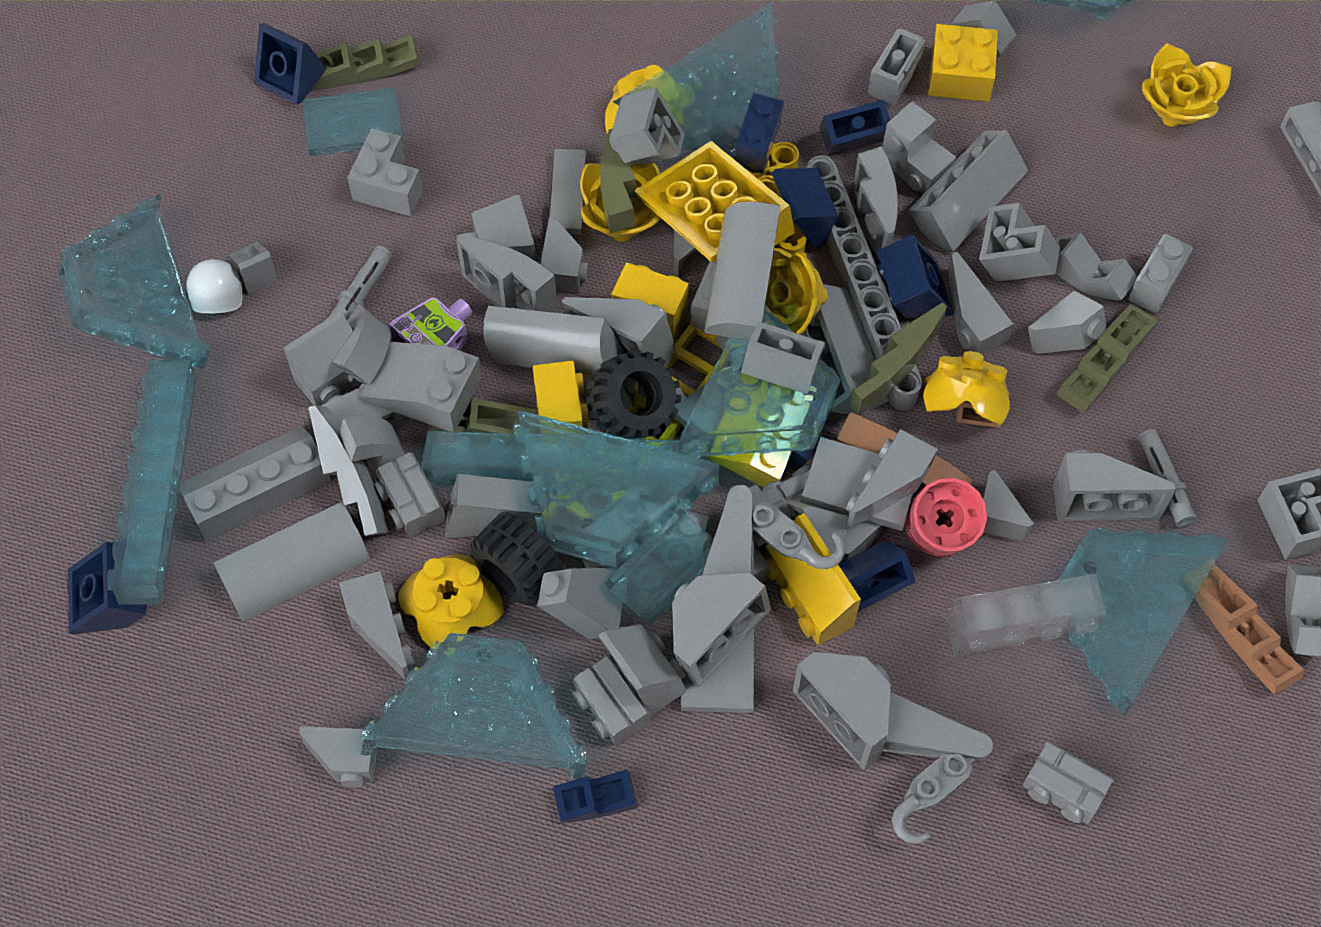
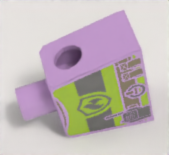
M430 298L389 323L392 340L400 343L448 346L460 351L468 340L466 325L463 321L472 315V310L462 299L457 300L447 308L437 298Z

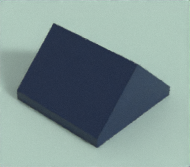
M259 23L254 83L296 104L302 103L327 68L307 43L266 23Z
M817 168L775 169L771 174L783 200L790 205L793 222L816 250L823 247L839 215Z

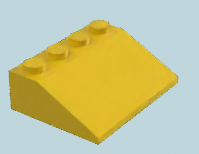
M712 141L634 190L635 196L710 262H716L725 210L735 203L761 202L780 205L774 246L795 233L790 205Z

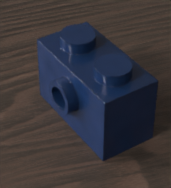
M888 540L838 564L861 599L858 612L916 582L906 551Z

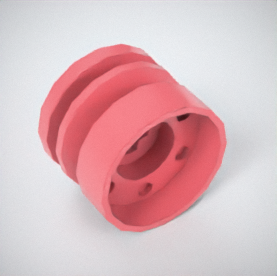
M956 478L938 479L926 485L911 499L904 522L905 532L911 543L922 553L934 557L951 556L973 545L982 535L987 521L986 504L979 491L968 482ZM938 515H947L948 519L945 521V524L938 526L935 522L939 518Z

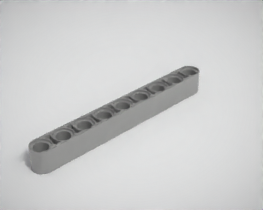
M815 156L809 160L807 168H817L839 215L826 242L843 286L850 292L874 359L877 360L886 354L890 336L900 330L901 326L834 161L827 156ZM869 305H872V306H875V307H877V308H869L868 306H869ZM878 333H886L888 336H882ZM916 365L888 393L889 403L897 410L908 411L917 404L922 380ZM899 388H907L910 392L901 391Z

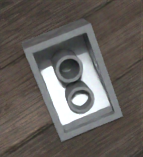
M565 297L562 300L566 314L605 318L624 350L623 353L639 350L640 354L646 351L654 353L653 359L661 357L666 361L664 367L677 353L673 335L668 324L667 314L661 307L655 304L649 305L639 299Z
M390 342L380 369L370 385H365L360 395V400L454 433L482 378L479 357L448 346Z
M1086 450L1065 453L1053 483L1057 521L1160 520L1176 491V485L1174 482L1103 453H1089Z

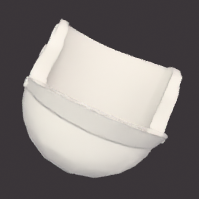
M209 259L198 263L192 268L188 275L186 286L193 311L199 313H225L241 308L243 280L231 264L223 260Z

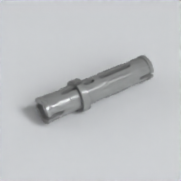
M382 246L374 248L373 253L360 269L348 289L343 290L338 296L339 302L327 319L341 311L346 320H348L358 304L364 307V299L376 284L388 263L393 259V255L388 249ZM371 269H374V271L372 272V274L370 275V277L368 278V280L366 281V283L363 284L362 282H363V280L365 279V277L368 275V273L370 272V270H371ZM356 294V297L349 306V308L345 310V307L347 306L353 295Z
M1150 429L1138 435L1137 440L1154 475L1174 482L1176 485V491L1168 504L1176 526L1185 527L1194 523L1198 517L1187 498L1186 493L1188 489L1185 483L1180 482L1158 431Z

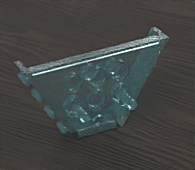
M772 2L756 10L622 96L657 87L685 134L682 148H692L696 151L712 141L730 157L734 158L738 137L731 136L730 128L735 126L740 133L753 93L777 99L780 80L776 74L775 66L778 48L776 43H774L773 30L776 25V16L772 11ZM622 96L614 100L613 103L619 106Z
M160 193L149 200H142L135 209L127 214H119L104 228L93 230L86 239L76 245H68L61 252L58 276L73 328L80 329L87 334L111 339L122 345H130L148 351L156 356H164L182 362L187 366H195L205 370L210 349L208 344L200 342L159 212L162 201ZM87 294H90L92 296L90 300L88 299Z
M766 305L764 306L763 323L792 332L786 324H783L770 312ZM729 337L681 435L677 458H699L714 455L733 456L745 453L766 454L776 451L814 449L835 401L841 378L821 359L808 394L741 373L750 340ZM812 395L816 400L808 401L804 396Z
M518 409V423L512 424L516 444L523 443L525 453L520 454L523 474H530L532 484L527 485L531 506L538 505L540 516L534 517L536 529L543 537L545 536L555 551L617 568L624 561H632L640 553L644 543L650 538L655 540L660 537L667 529V523L676 516H684L692 508L693 501L701 494L708 495L719 483L720 464ZM586 521L594 523L595 528L592 531H584L581 525Z
M1108 528L1088 530L1055 583L1049 596V605L1052 612L1057 618H1062L1068 628L1071 642L1075 647L1081 648L1087 657L1089 670L1096 678L1101 679L1106 687V694L1110 703L1115 708H1119L1124 717L1134 703L1229 538H1219L1214 534L1183 536L1179 532L1147 534L1143 530H1132L1129 532H1113ZM1085 565H1093L1096 568V573H1086L1084 571Z
M450 633L442 643L436 641L426 655L427 662L421 669L416 666L410 672L404 683L405 689L400 695L394 693L388 699L382 710L384 712L383 716L378 722L375 720L370 721L360 736V739L363 740L360 755L369 756L376 747L566 768L572 779L581 778L587 765V756L583 747L579 743L576 744L570 734L571 727L567 716L563 712L559 713L554 703L555 697L550 684L543 682L538 673L539 666L536 657L532 652H527L522 641Z

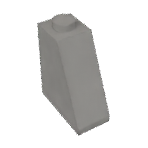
M458 474L446 506L445 538L477 536L502 512L515 515L535 528L539 517L545 516L547 506L546 497L541 496V483Z
M572 568L543 573L538 607L589 640L598 639V635L603 631L619 628L628 570L625 568Z

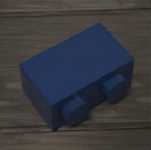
M753 93L736 142L734 160L745 169L762 174L765 173L781 124L783 100Z
M884 100L823 116L819 128L828 156L883 142L886 125L890 121V117Z

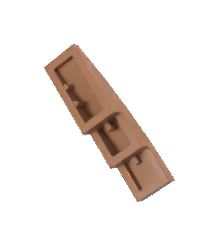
M850 412L837 438V442L879 454L886 440L890 438L894 441L897 433ZM936 455L933 465L916 492H919L926 485L938 479L956 478L968 482L970 485L973 479Z
M1209 561L1183 576V582L1223 638L1274 695L1303 678L1304 669L1280 647L1281 637L1257 615L1258 605L1217 565Z

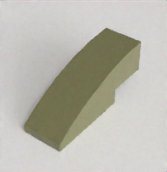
M612 129L608 130L603 145L600 170L604 215L610 234L635 226L634 208L630 199L637 197L634 193V190H636V180L629 162L624 163L618 152L614 151L609 139Z
M472 398L454 433L428 424L427 440L470 445L534 443L536 440L538 410Z

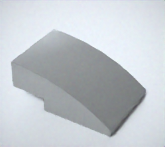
M882 146L858 154L852 189L857 199L856 217L866 242L878 264H880V259L877 251L892 244L898 210L894 174Z
M460 236L457 239L462 276L497 307H517L518 309L552 313L557 311L555 275L541 264L516 250L495 242Z

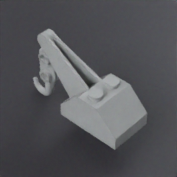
M745 485L732 487L728 492L725 507L702 576H697L691 583H684L677 590L674 596L675 600L672 602L674 654L686 677L699 687L771 610L765 585L754 577V532L783 556L801 560L816 569L825 570L835 567L845 555L844 541L837 533L832 534V539L836 543L835 552L828 557L820 556L814 551L805 531L778 508L770 503H756L751 490Z
M813 652L797 665L792 691L864 771L881 757L882 751L938 758L914 778L904 800L898 804L892 816L893 830L905 842L917 844L929 839V832L922 834L910 833L905 827L906 818L913 812L935 807L961 786L971 774V764L982 763L989 758L993 750L992 739L985 733L962 725L892 693L891 683L886 671L878 664L873 665L867 657Z

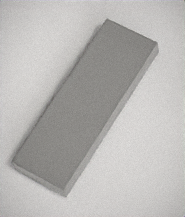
M555 149L550 218H556L570 235H582L583 219L581 217V208L583 207L584 199L581 194L580 180L586 164V150Z

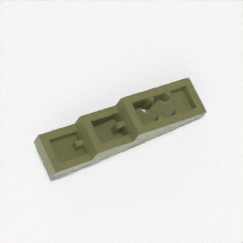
M412 34L385 45L377 38L352 49L344 42L316 53L327 69L311 90L362 83L420 66L421 60L417 41Z
M943 302L890 336L886 354L871 363L868 381L853 390L850 407L857 415H861L884 398L909 374L925 354L943 324L947 308Z
M1130 303L1101 334L1097 344L1080 361L1077 369L1061 385L1056 395L1085 413L1138 350L1159 320Z

